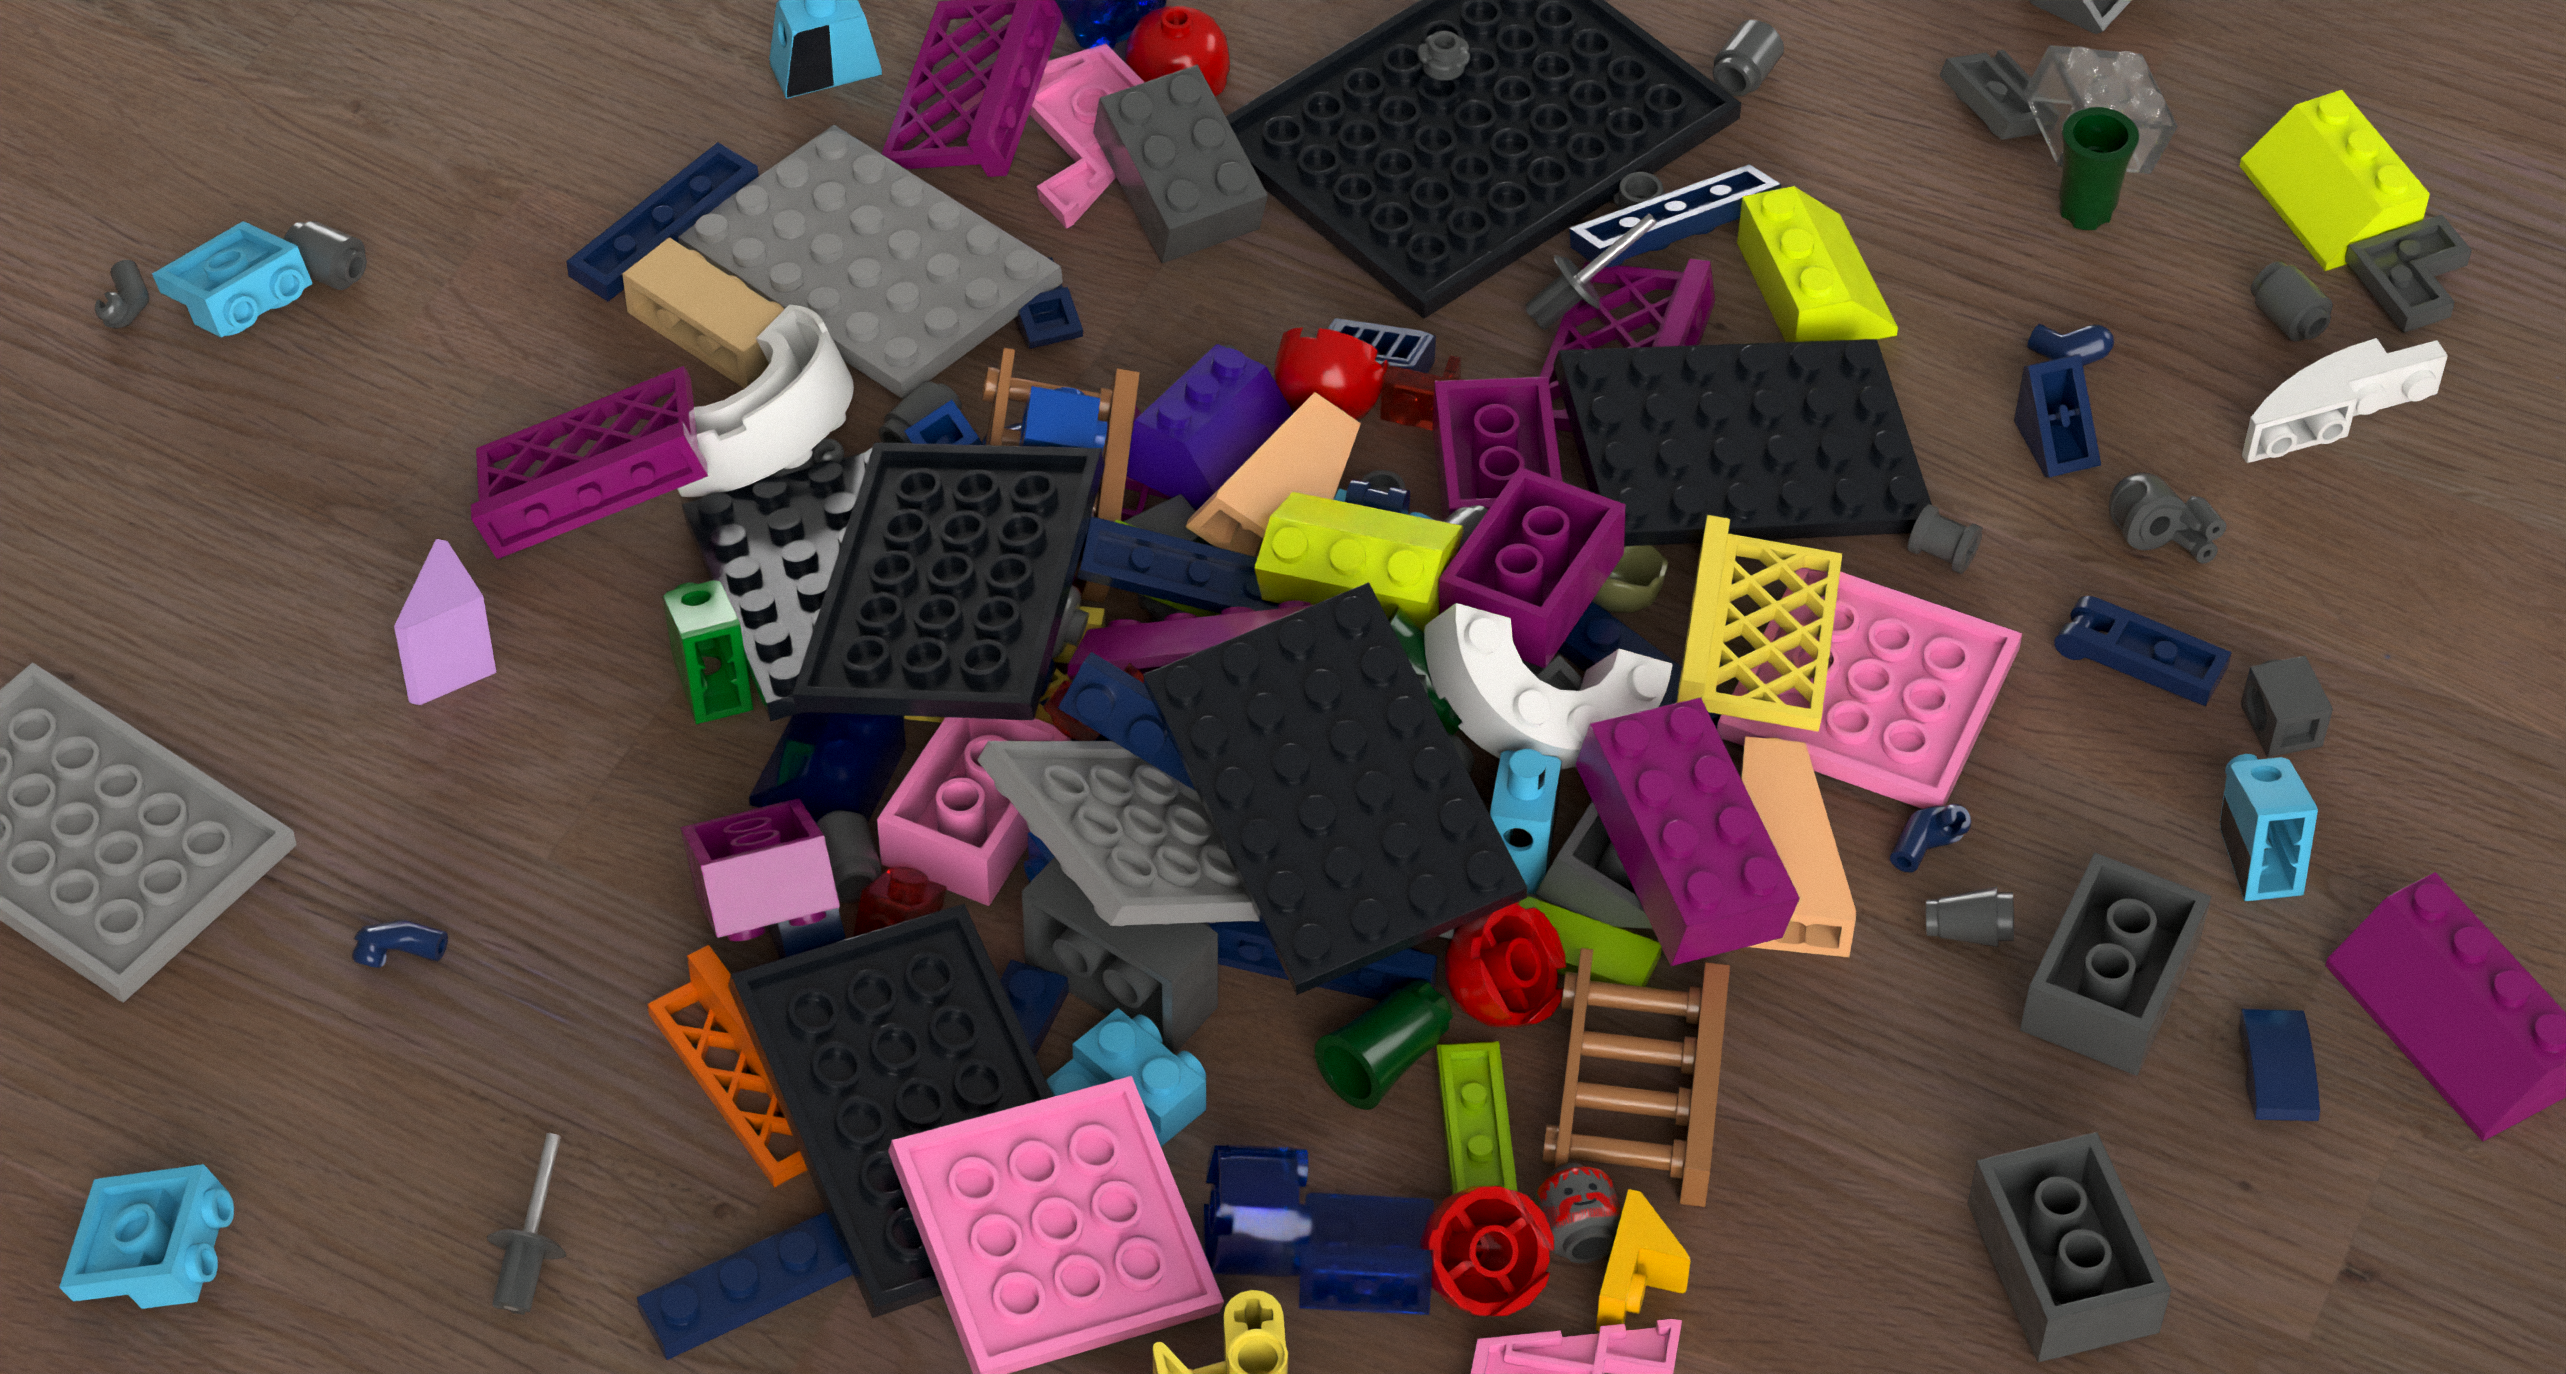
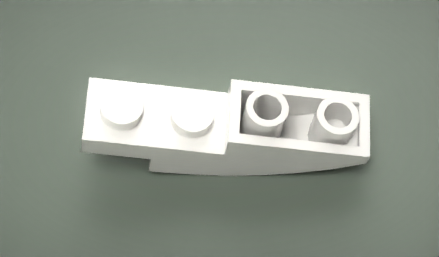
M2375 338L2349 346L2316 361L2282 383L2262 402L2251 416L2242 452L2243 459L2246 463L2269 457H2281L2288 452L2317 444L2335 442L2340 438L2348 436L2353 416L2372 414L2379 409L2409 401H2421L2437 394L2448 355L2437 340L2386 353L2378 339Z

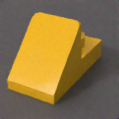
M1628 1189L1600 1291L1596 1323L1597 1331H1600L1601 1326L1625 1324L1627 1312L1639 1314L1646 1286L1676 1293H1685L1687 1291L1690 1257L1640 1191Z

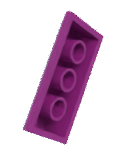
M1293 600L1279 604L1278 609L1255 611L1247 607H1230L1222 610L1221 615L1198 617L1189 613H1174L1167 615L1164 621L1141 623L1131 619L1114 620L1109 622L1105 628L1088 629L1068 663L1067 676L1073 681L1084 660L1090 652H1093L1144 683L1143 674L1293 614L1313 604L1306 601Z
M2436 872L2387 896L2327 958L2325 966L2482 1142L2566 1098V1012Z

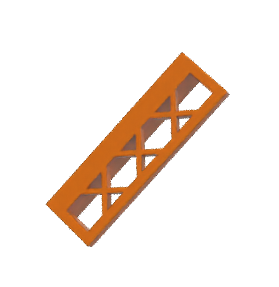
M707 945L687 955L691 982L648 1003L649 1016L775 1188L808 1169L800 1151L777 1162L767 1148L772 1132L793 1135L729 990L728 984L731 974L710 945ZM697 1001L700 1002L708 1013L703 1029L677 1025L671 1017L672 1014ZM716 1025H717V1027L720 1029L721 1032L714 1031ZM691 1043L698 1044L696 1050ZM709 1046L735 1050L739 1055L735 1071L709 1068L704 1062ZM747 1068L750 1070V1072H751L753 1075H751V1074H746ZM722 1086L729 1087L728 1093ZM740 1089L766 1093L771 1099L766 1115L740 1111L735 1105ZM779 1111H780V1113L783 1115L784 1118L777 1117ZM754 1129H755V1130H761L759 1136H758L757 1133L754 1131Z

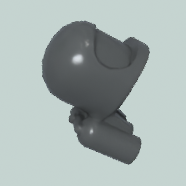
M2137 472L2124 477L2110 494L2109 514L2114 523L2122 530L2124 539L2133 548L2152 550L2174 540L2183 546L2199 563H2208L2217 555L2218 548L2213 540L2218 539L2224 534L2226 523L2203 497L2191 496L2184 503L2164 480L2146 472Z

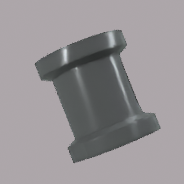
M1928 504L1920 513L1908 541V551L1914 554L1924 551L1951 563L1953 571L1963 574L1978 550L1982 539L1983 527L1973 523L1969 527L1940 515L1938 507Z

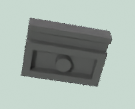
M1998 50L1996 56L1992 58L1986 52L1946 58L1939 75L1956 92L1957 97L1966 103L1987 124L1988 129L2001 140L2039 134L2046 126L2052 131H2057L2060 129L2066 112L2004 50Z

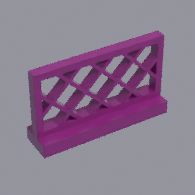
M938 1L881 154L904 169L981 165L988 177L1007 176L1064 17L1056 1ZM1005 15H1012L1010 22L996 32L990 27ZM971 18L970 21L950 35L946 34L951 19ZM982 31L988 36L966 53H963L959 48ZM1000 49L996 61L982 71L975 66ZM953 53L957 57L956 60L933 75L931 73L933 66L949 54ZM969 70L974 77L951 93L945 89V86ZM985 89L982 100L968 111L961 107L963 103ZM938 92L943 97L921 114H917L919 105ZM953 110L959 115L958 118L936 133L930 128ZM971 129L967 138L968 146L946 147L947 144ZM922 132L928 137V139L912 150H903L906 143Z
M1689 259L1684 272L1622 265L1604 267L1589 280L1593 285L1594 282L1616 284L1620 289L1599 298L1600 309L1592 307L1582 299L1564 314L1539 377H1548L1552 401L1562 396L1553 365L1559 350L1596 349L1615 339L1624 348L1699 345L1715 304L1711 261ZM1585 262L1582 269H1584L1591 262ZM1655 289L1673 291L1671 296L1652 305L1643 296ZM1630 301L1639 309V311L1618 321L1609 312ZM1596 317L1605 325V327L1584 337L1576 330L1577 326ZM1649 323L1657 329L1658 332L1637 343L1628 334ZM1566 408L1563 410L1553 409L1555 430L1573 432Z
M679 367L476 448L479 502L471 504V520L495 557L499 559L708 477L707 461L698 448L692 383L685 367ZM674 392L661 408L652 406L658 398ZM621 413L609 429L600 427L607 418ZM640 419L649 420L636 436L627 434ZM569 434L557 449L548 448L556 438ZM588 439L597 441L584 457L575 455ZM517 454L504 470L494 467V463ZM536 460L544 462L532 477L523 476Z

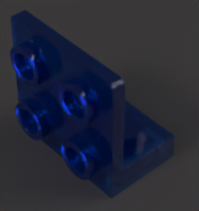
M1328 1193L1307 1194L1303 1243L1301 1244L1299 1308L1429 1315L1433 1263L1430 1251L1433 1250L1420 1249V1239L1427 1219L1434 1211L1433 1200Z

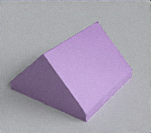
M436 539L394 625L409 703L422 705L497 673L483 595L448 541Z

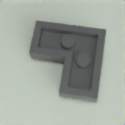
M2439 215L2350 244L2345 261L2397 326L2405 333L2451 317L2455 301L2434 276L2467 266L2472 250L2443 215Z

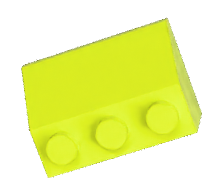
M2343 90L2296 104L2241 158L2239 165L2324 271L2347 264L2345 258L2350 244L2423 221L2430 196L2426 188Z
M1795 186L1742 196L1737 244L1785 342L1878 340L1897 336L1898 326L1840 214Z
M1292 492L1270 516L1254 567L1262 600L1280 604L1286 601L1298 600L1315 605L1369 582L1387 618L1397 607H1400L1425 632V625L1439 616V578L1457 555L1464 530L1461 525Z

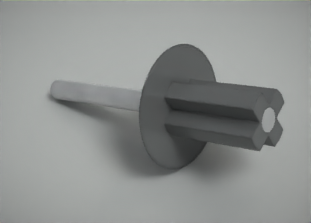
M1648 214L1582 270L1566 257L1555 255V262L1562 274L1526 304L1527 313L1536 320L1543 330H1546L1582 299L1592 307L1600 309L1599 295L1589 280L1657 224V221L1651 214Z
M547 1133L523 1231L503 1229L487 1236V1240L491 1244L506 1250L492 1305L497 1309L509 1310L513 1314L525 1315V1312H530L543 1259H561L566 1257V1252L557 1242L537 1234L561 1136L557 1134Z

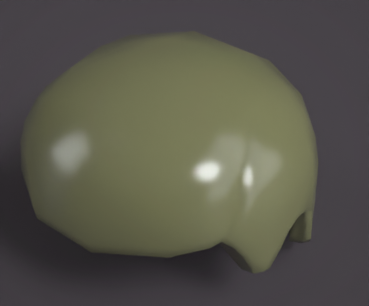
M1652 545L1624 547V555L1592 602L1610 612L1635 613L1652 605L1663 586L1668 569L1667 559Z

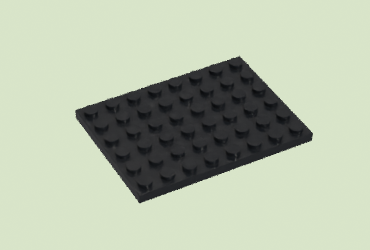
M1419 0L1228 114L1226 118L1264 189L1425 319L1611 201L1613 195L1619 192L1621 180L1627 175L1635 172L1653 174L1740 119L1741 102L1605 0ZM1440 31H1448L1463 38L1468 43L1469 50L1467 52L1470 54V60L1459 77L1451 80H1437L1424 72L1422 62L1418 58V48L1421 44H1425V39L1428 36Z

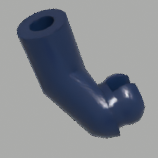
M2039 323L2031 333L2027 347L2052 360L2081 354L2082 364L2085 366L2106 357L2113 348L2114 337L2109 329L2097 324L2088 325L2063 335Z
M1954 803L1914 812L1907 820L1890 855L1891 863L1903 872L1916 871L1927 849L1953 844L1969 831L1972 823L1969 812L1962 805Z
M395 920L363 926L353 938L357 940V944L353 950L352 958L356 963L380 968L386 963L387 950L393 949L439 961L447 948L448 933L407 920Z

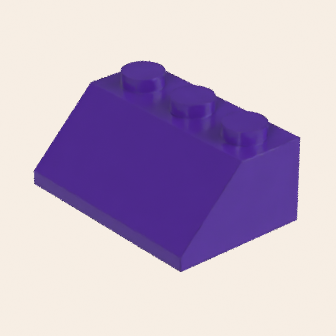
M1216 344L1135 419L1126 476L1171 498L1182 494L1188 503L1198 510L1293 412L1265 365L1246 357L1238 350Z

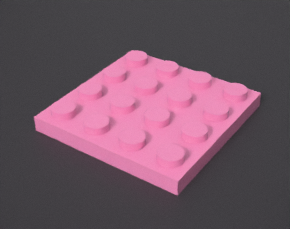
M1801 568L1795 572L1808 586L1827 576L1825 571ZM1840 572L1819 732L1721 715L1717 731L1722 739L1744 746L1745 736L1757 738L1773 737L1787 741L1805 742L1813 769L1818 773L1921 809L1936 806L1943 807L1953 791L2020 649L2022 633ZM1787 587L1782 598L1793 594V592ZM1806 605L1789 612L1803 627L1820 619ZM1771 620L1763 635L1770 642H1773L1787 635V633L1774 620ZM1800 645L1783 653L1797 668L1814 661ZM1768 661L1750 669L1764 684L1782 676ZM1739 681L1732 695L1743 696L1750 691ZM1794 687L1777 695L1786 705L1803 708L1810 707V702Z
M1132 1076L891 1141L888 1153L973 1374H1009L1220 1312L1224 1304L1223 1297Z

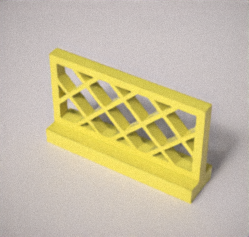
M1707 515L1698 559L1676 703L1701 697L1707 711L1710 713L1819 732L1842 553L1728 534L1730 519ZM1740 556L1757 559L1767 568L1750 575L1735 561V558ZM1808 568L1825 571L1827 576L1808 586L1794 571ZM1780 579L1793 594L1776 601L1763 586ZM1748 594L1761 609L1744 616L1731 602ZM1806 605L1820 619L1803 627L1789 612ZM1771 620H1774L1787 633V635L1773 642H1770L1757 629V627ZM1742 635L1756 650L1738 658L1724 643ZM1800 645L1814 661L1797 668L1783 653ZM1768 661L1782 676L1764 684L1750 669ZM1736 677L1750 691L1743 696L1716 692V686ZM1794 687L1810 702V707L1803 708L1786 705L1777 695Z

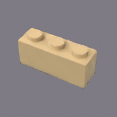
M671 238L666 239L622 273L627 313L745 389L759 378L768 367L769 362L756 338L783 312L784 308L779 303L766 300L749 289L738 277L727 275L707 262L699 252L688 250Z

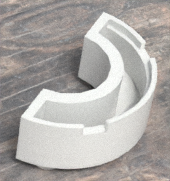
M789 304L756 338L769 362L762 375L745 389L725 400L706 406L694 407L698 448L707 461L708 477L677 488L682 497H702L711 493L732 491L764 479L783 468H796L810 459L813 453L812 448L846 421L845 412L850 405L854 391L853 379L823 320L817 313L806 307Z
M1455 603L1425 625V656L1428 671L1439 699L1446 697L1452 709L1462 721L1458 727L1477 745L1500 758L1501 752L1506 750L1533 749L1542 755L1555 756L1562 760L1561 770L1576 767L1575 764L1590 723L1658 708L1670 680L1672 663L1618 649L1586 670L1580 691L1559 690L1539 680L1522 662L1513 643L1511 618Z

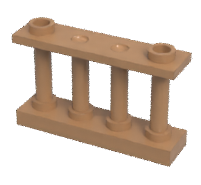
M1003 348L998 367H987L981 401L991 402L985 445L1019 446L1021 431L1004 428L1008 400L1026 403L1031 386L1052 390L1064 387L1011 377L1014 349ZM1118 368L1110 389L1101 387L1099 393L1077 389L1086 396L1101 398L1098 420L1107 421V434L1102 453L1105 467L1093 506V512L1095 517L1113 522L1116 519L1121 521L1140 372ZM1079 560L1074 574L1075 577L1077 575ZM1083 580L1081 599L1104 603L1110 586Z
M1581 948L1578 973L1567 971L1565 973L1562 1009L1573 1010L1560 1123L1559 1125L1547 1124L1543 1162L1555 1164L1554 1169L1568 1164L1569 1159L1670 1171L1671 1178L1682 1179L1680 1204L1705 1207L1711 1167L1730 965L1705 962L1702 987L1690 986L1689 992L1591 981L1593 949ZM1587 1005L1686 1017V1023L1698 1024L1697 1037L1685 1036L1684 1042L1584 1031ZM1581 1056L1681 1067V1074L1693 1075L1692 1088L1679 1087V1093L1578 1082ZM1575 1107L1676 1119L1675 1125L1687 1126L1686 1141L1674 1139L1673 1145L1572 1134Z

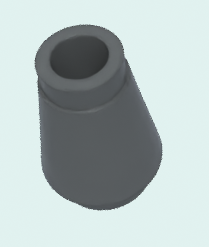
M1995 886L1940 897L1938 899H1926L1927 936H1939V938L1998 948L1999 941H2014L2013 892H1998V887Z

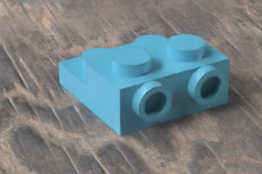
M244 221L152 273L160 293L186 305L195 325L219 337L242 332L252 326L259 315L269 309L288 305L299 298L305 288L313 284L298 246Z
M1119 1008L1072 1044L1073 1059L1046 1080L1053 1097L1132 1076L1161 1147L1206 1111V1072L1199 1060L1190 1052L1184 1050L1177 1055L1173 1054L1161 1044V1034L1148 1017L1138 1014L1131 1019Z
M204 1164L94 1179L59 1288L73 1302L129 1295L141 1309L197 1302L203 1283L212 1281L217 1274L218 1260L214 1250L219 1228L229 1226L234 1217V1204L230 1193Z

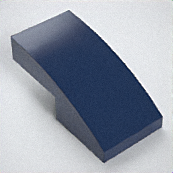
M1062 284L1054 290L1036 295L1018 310L1019 315L1014 318L1018 330L1029 349L1083 337V328L1068 287L1063 288Z
M2241 1009L2239 1033L2248 1061L2246 1088L2255 1120L2319 1121L2320 1102L2311 1037L2304 1011Z

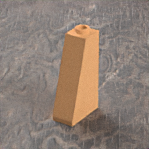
M1314 392L1188 519L1185 527L1214 547L1258 557L1270 516L1292 492L1334 500L1361 423Z
M1745 736L1740 778L1800 897L1783 938L1749 947L1850 957L1856 921V908L1806 743L1773 737L1757 738Z

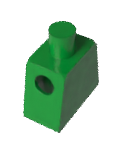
M715 580L700 584L687 582L678 585L674 590L667 591L662 599L671 652L695 723L700 724L752 711L753 703L741 625L721 582ZM703 657L718 659L721 662L720 669L712 675H705L703 669H706Z

